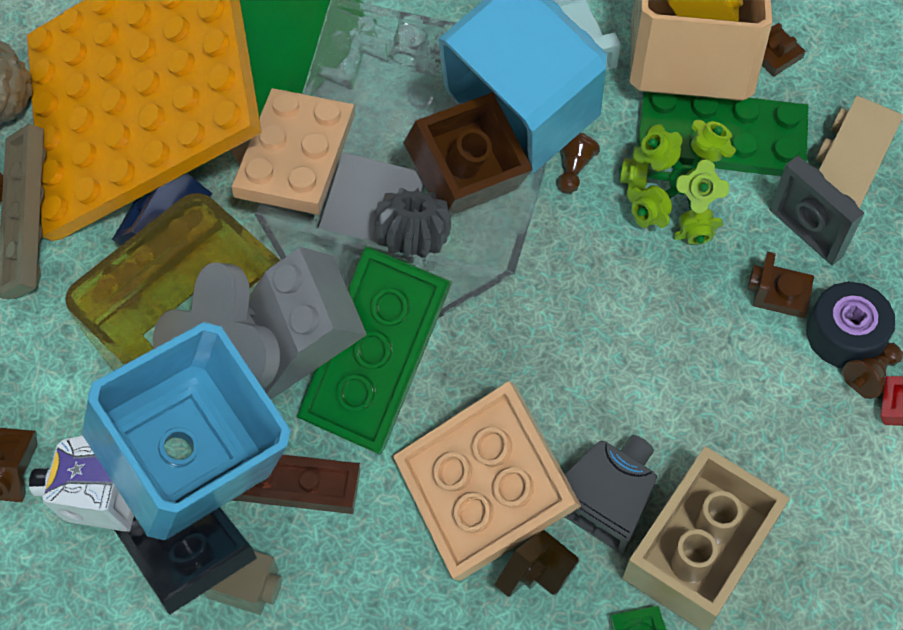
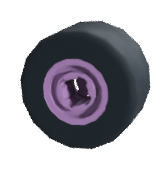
M850 281L838 283L823 291L819 296L807 320L806 336L812 350L823 361L837 368H843L851 360L873 358L884 351L895 331V314L890 302L878 290L864 283Z

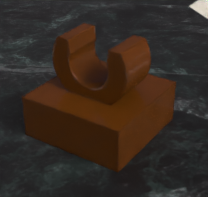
M780 23L771 27L762 62V67L773 77L803 59L806 52L797 43L794 36L790 37L782 29Z

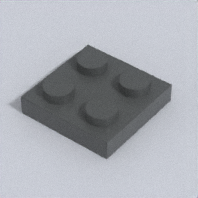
M800 156L795 157L786 164L769 209L831 266L844 257L864 215V212L851 197L842 194L824 178L820 170L810 166Z

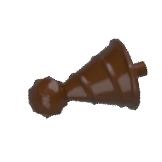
M579 133L562 148L566 171L564 174L559 175L557 187L564 194H572L578 190L580 179L577 175L600 152L599 144L584 133Z
M894 342L888 343L884 351L876 357L847 362L843 367L845 382L863 398L874 399L879 397L883 389L887 366H895L903 358L901 348Z

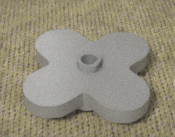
M215 262L205 266L195 283L191 311L169 310L159 318L155 326L153 349L203 322L221 326L262 388L267 387L273 381L280 363L278 341L270 329L265 326L256 325L252 319V316L256 314L248 307L250 297L249 283L243 270L234 264Z

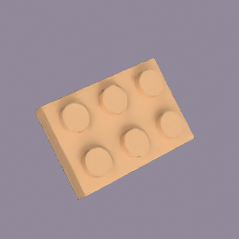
M272 88L259 118L262 133L250 140L232 184L233 197L319 215L355 117L354 104Z

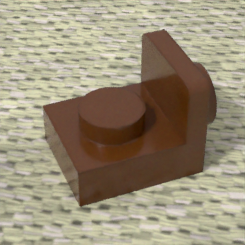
M767 251L762 265H753L747 290L755 292L753 306L805 319L808 313L814 275L774 266L776 253Z
M0 428V501L23 502L26 491L23 474L38 446L36 431Z

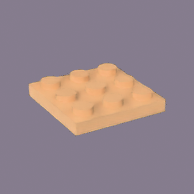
M510 381L393 455L454 580L462 581L533 537L536 533L541 532L581 507L579 500L517 386Z

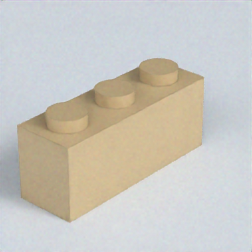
M856 96L849 111L843 108L839 111L831 129L837 135L834 141L828 138L825 139L815 161L822 164L819 170L824 178L842 194L851 197L860 208L903 119V114Z

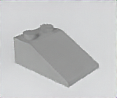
M299 247L267 270L250 294L248 307L256 314L252 316V319L256 325L265 326L273 332L280 349V363L277 374L273 381L263 388L270 400L367 335L333 255Z

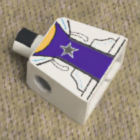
M83 436L63 439L57 444L51 467L35 468L32 470L29 477L31 493L34 496H42L43 503L62 520L69 523L118 531L131 530L134 514Z

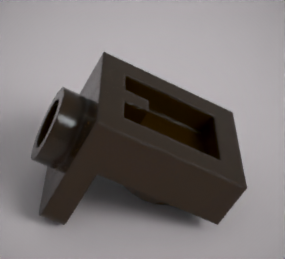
M542 530L515 550L494 586L507 597H510L523 585L531 589L538 583L550 594L556 595L578 565L579 558L547 531Z

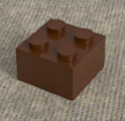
M493 92L415 120L403 142L428 193L434 192L437 199L447 202L450 216L517 190L533 170Z

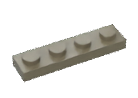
M29 123L5 139L0 225V298L17 299L36 289L40 276V267L37 264L38 243L42 236L39 218L40 203L44 195L41 176L46 150L43 146L44 129Z

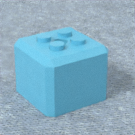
M483 0L438 38L444 86L452 99L459 105L493 92L533 169L530 174H534L601 115L607 53L585 30L581 29L553 0Z
M203 322L92 382L82 435L146 535L152 538L167 540L267 479L288 445L291 429L223 328ZM172 438H182L189 443L192 453L186 459L176 460L166 453L164 444Z

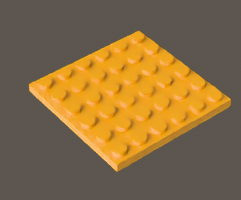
M83 0L27 34L29 70L32 76L31 84L33 87V94L31 95L34 126L44 129L43 146L46 150L41 176V185L44 188L43 199L40 203L42 237L50 241L61 240L262 133L240 0Z

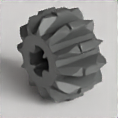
M400 188L397 194L385 193L383 201L377 204V210L374 212L377 244L387 246L389 254L400 252L405 254L406 259L410 255H418L425 259L428 252L440 253L442 245L447 243V237L450 235L452 221H450L447 202L437 199L434 192L425 194L420 192L419 188L415 191H407L404 188Z

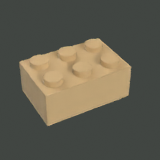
M705 446L629 559L622 579L698 629L709 630L790 498Z

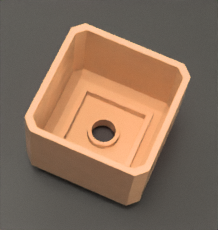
M634 0L631 18L630 84L638 92L743 101L755 93L772 26L771 0H743V5L739 6V22L679 17L675 14L667 0Z

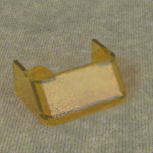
M194 193L182 197L74 282L66 293L65 302L74 321L112 371L153 350L151 343L143 335L157 324L159 318L165 312L175 310L193 295L197 277L208 264L216 262L237 265L245 273L250 289L260 281L267 270L281 260L211 197L205 194Z

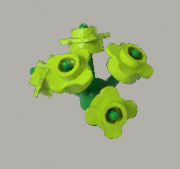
M695 120L691 126L696 132L691 141V147L698 156L692 165H683L678 161L681 154L682 136L678 132H666L662 125H654L648 130V134L642 140L641 146L634 147L633 158L624 157L623 166H620L618 172L621 174L620 183L628 184L627 197L633 203L632 213L635 221L642 228H647L649 225H657L660 228L666 227L670 222L671 198L677 194L686 195L690 210L680 215L679 224L681 230L674 233L675 240L687 239L688 243L692 245L707 243L716 235V229L723 226V220L721 218H714L713 211L708 209L709 204L717 198L726 197L729 193L728 182L718 177L715 173L713 162L720 161L723 156L732 157L736 152V149L730 142L732 133L718 122L711 121L706 124L702 120ZM670 167L673 168L672 172H664V171H661V170H666V169H668V168H670ZM647 179L669 181L671 188L666 191L654 185L646 188Z

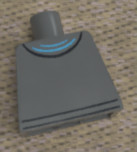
M631 435L621 450L606 441H599L564 474L581 504L580 508L571 512L565 518L621 555H624L631 542L658 477L655 472L645 466L654 453L652 445L637 435Z

